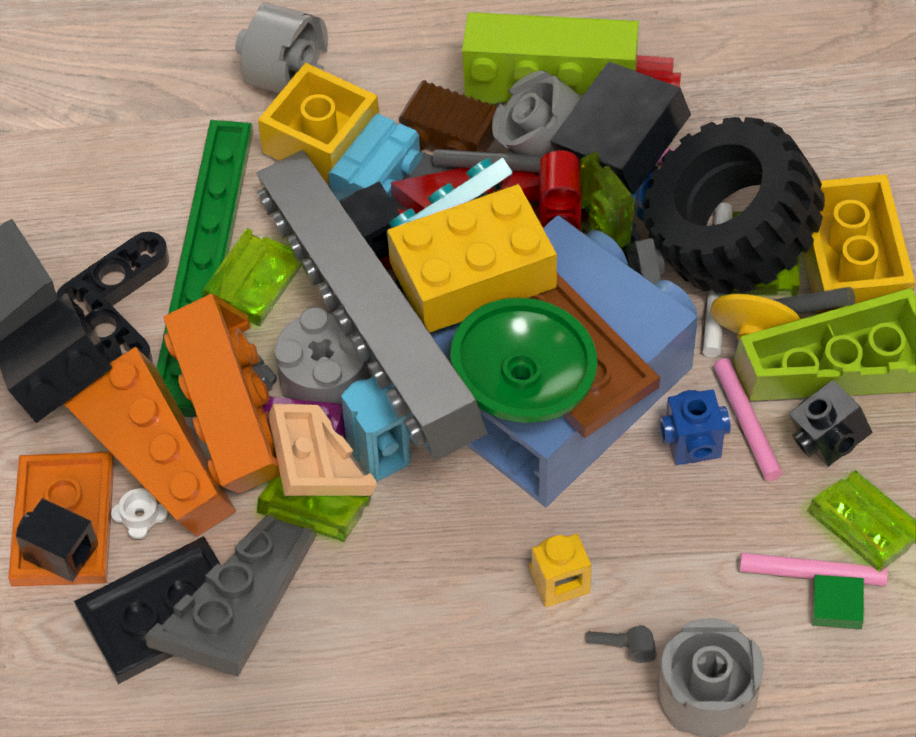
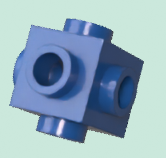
M714 389L705 391L687 390L676 396L668 397L666 416L660 417L662 439L664 444H670L676 466L721 458L724 434L730 433L731 425L726 406L719 407Z

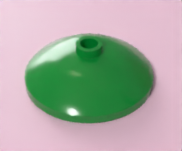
M507 298L479 307L462 321L452 340L450 363L475 398L478 408L508 421L534 423L552 420L565 415L586 398L596 376L597 353L588 331L567 311L537 299ZM515 377H523L526 380L517 379Z

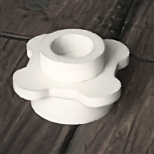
M146 488L128 491L122 496L119 504L115 505L111 511L113 521L122 523L128 529L129 536L133 539L145 538L151 527L156 523L165 522L169 515L168 511L161 504L157 503L156 498ZM144 511L142 516H136L137 512Z

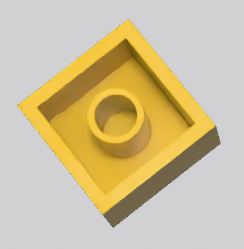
M305 62L258 119L262 153L280 161L304 150L324 181L329 184L328 173L374 115L379 113L378 95Z

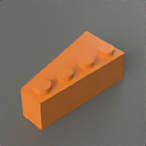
M211 293L163 316L168 333L164 334V340L171 355L179 362L182 374L178 377L179 384L184 395L193 403L197 415L193 418L194 428L199 438L207 444L211 459L208 460V468L214 481L221 487L241 494L280 476L268 417L269 412L264 413L263 406L268 404V400H270L266 384L252 368V365L260 362L256 346L253 343L249 344L243 334L244 331L251 328L248 315Z
M137 347L112 361V369L64 403L161 505L196 537L237 512L224 488L219 486L212 478L208 468V459L158 369Z

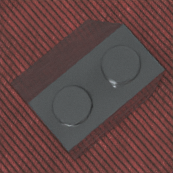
M13 219L0 225V341L58 299L52 279Z

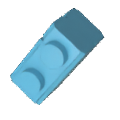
M379 113L374 115L328 173L330 189L337 200L341 201L356 191L365 189L380 181L393 202L395 199L391 193V182L402 180L406 174L410 175L422 160L418 133L400 123L397 125L394 120Z
M371 377L367 380L362 379L351 384L344 391L341 400L346 442L353 449L352 455L355 460L360 461V467L366 475L371 473L376 482L409 466L411 453L409 450V434L403 422L407 419L406 415L400 418L396 417L385 395V392L389 389L386 387L379 390Z

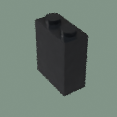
M608 62L550 142L555 151H569L578 157L580 175L596 180L599 185L607 190L615 191L618 189L634 195L691 116V113L680 87Z
M68 293L0 341V369L7 389L35 423L42 420L113 368L93 324Z

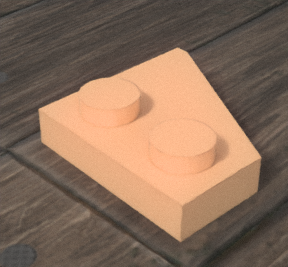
M273 404L268 417L285 496L372 495L377 487L376 479L371 473L365 476L361 473L350 458L353 449L343 436L333 430L331 421L319 405Z

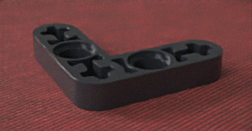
M155 232L139 233L70 279L57 291L58 299L68 293L72 300L76 299L80 303L85 301L87 311L89 312L86 317L93 324L94 328L101 323H111L116 326L115 331L111 335L99 337L110 363L123 355L120 348L122 344L127 352L137 347L153 363L150 346L146 339L113 306L167 268L169 253L166 241ZM144 251H147L149 254H153L156 252V255L150 257L149 255L144 254L141 256V253ZM117 271L125 275L124 279L115 285H107L101 282L102 278L109 272ZM76 304V305L80 308V310L84 313L83 309H82L78 304Z

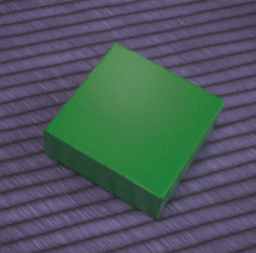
M815 575L813 580L812 626L862 629L864 622V578Z

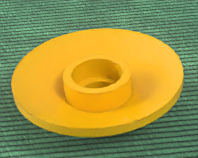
M730 294L718 297L712 302L710 308L711 317L722 327L737 334L738 340L740 336L801 319L794 310L780 302L748 294Z

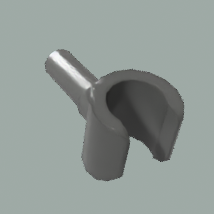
M635 626L630 628L627 633L619 634L587 632V643L628 647L631 661L646 663L656 659L653 633L646 626Z

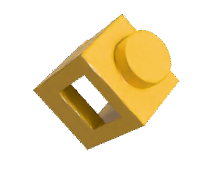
M578 533L570 536L555 535L541 542L539 546L532 548V562L528 563V568L545 608L591 593L592 564ZM572 576L574 578L573 581L555 586V582Z

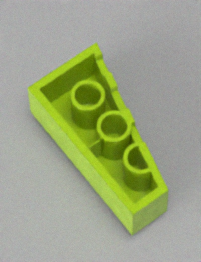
M467 12L462 46L465 95L467 97L472 96L475 100L480 99L483 103H506L513 96L508 90L522 77L535 71H546L548 74L559 78L578 95L585 94L608 62L636 71L639 21Z
M905 289L740 336L733 364L749 401L807 398L832 380L850 396L916 392V296L913 289Z

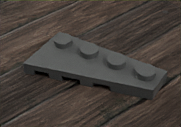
M272 509L235 546V553L222 566L217 564L205 575L206 582L192 596L186 594L173 607L174 614L163 625L157 623L146 634L147 647L239 677L317 536V523Z

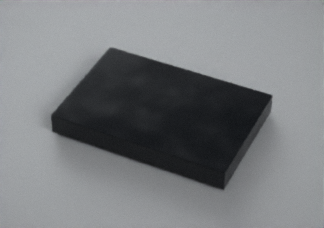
M204 536L74 601L77 611L118 684L174 656L147 647L146 634L157 623L163 625L174 614L173 607L186 594L192 596L206 582L205 575L217 564H220Z

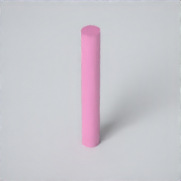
M729 358L718 360L713 366L761 472L766 481L775 480L783 472Z
M741 553L739 572L814 579L815 575L864 578V584L886 586L888 569L882 566Z

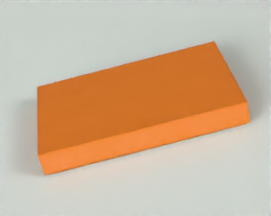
M111 452L19 455L8 576L11 587L107 583L115 463ZM42 498L92 522L98 546L73 582L24 560L15 536L18 525L23 516L28 512H32Z

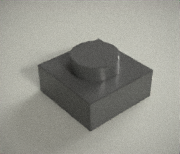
M653 238L636 241L624 246L630 268L653 284L661 280L660 275L664 274L665 270L664 259L661 250L655 248Z

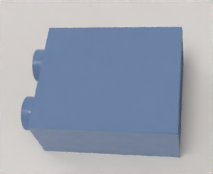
M558 215L543 228L557 253V273L660 376V386L657 390L585 439L563 415L548 421L523 423L498 418L479 408L488 434L467 446L545 508L692 369L698 321L694 303L679 286L668 280H659L655 284L651 283L628 266L623 251L608 235L598 230H591L585 235ZM462 322L430 333L449 362L452 340L458 326ZM515 377L517 379L526 380L523 377Z

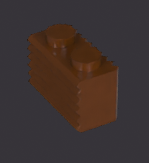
M423 80L400 114L399 123L418 133L420 150L426 148L432 151L444 149L487 152L495 139L492 132V122L497 106L495 104L490 105L488 102L483 103L480 99L475 100L472 96L467 97L464 93L452 92L449 88L444 89L441 85L436 86L433 82L429 84L426 80Z

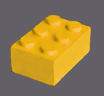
M887 174L821 180V190L824 193L825 199L824 209L820 211L823 219L818 233L813 232L811 235L814 242L807 253L802 252L811 293L851 287L855 295L854 304L909 288L914 290L915 279ZM842 307L816 311V314L818 315Z
M519 184L387 230L390 264L411 307L429 333L462 322L474 310L490 302L507 298H529L557 288V253Z

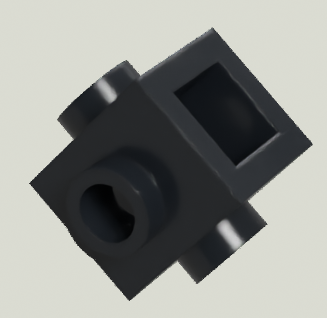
M834 380L812 396L804 399L798 407L789 413L797 430L792 434L796 444L808 457L815 453L828 467L840 457L849 454L857 444L873 433L861 406Z

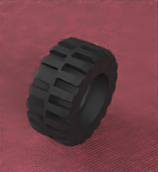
M739 117L724 118L722 124L716 125L715 122H710L701 126L700 132L693 136L688 133L679 140L681 144L674 151L669 149L662 157L663 165L661 168H655L650 177L649 183L652 188L646 189L643 206L646 208L643 214L644 224L649 231V238H653L656 248L661 250L665 259L686 282H690L695 288L702 291H711L712 289L715 294H732L733 289H737L739 293L755 290L756 284L763 282L764 285H768L778 280L776 275L784 269H787L789 272L798 264L796 258L801 252L807 253L813 244L814 239L811 235L813 232L818 233L823 219L820 211H823L825 206L824 193L821 190L822 183L819 176L789 134H786L780 126L772 122H764L763 119L745 117L744 122H742ZM760 185L757 195L743 212L727 222L707 226L713 211L725 198L740 189Z

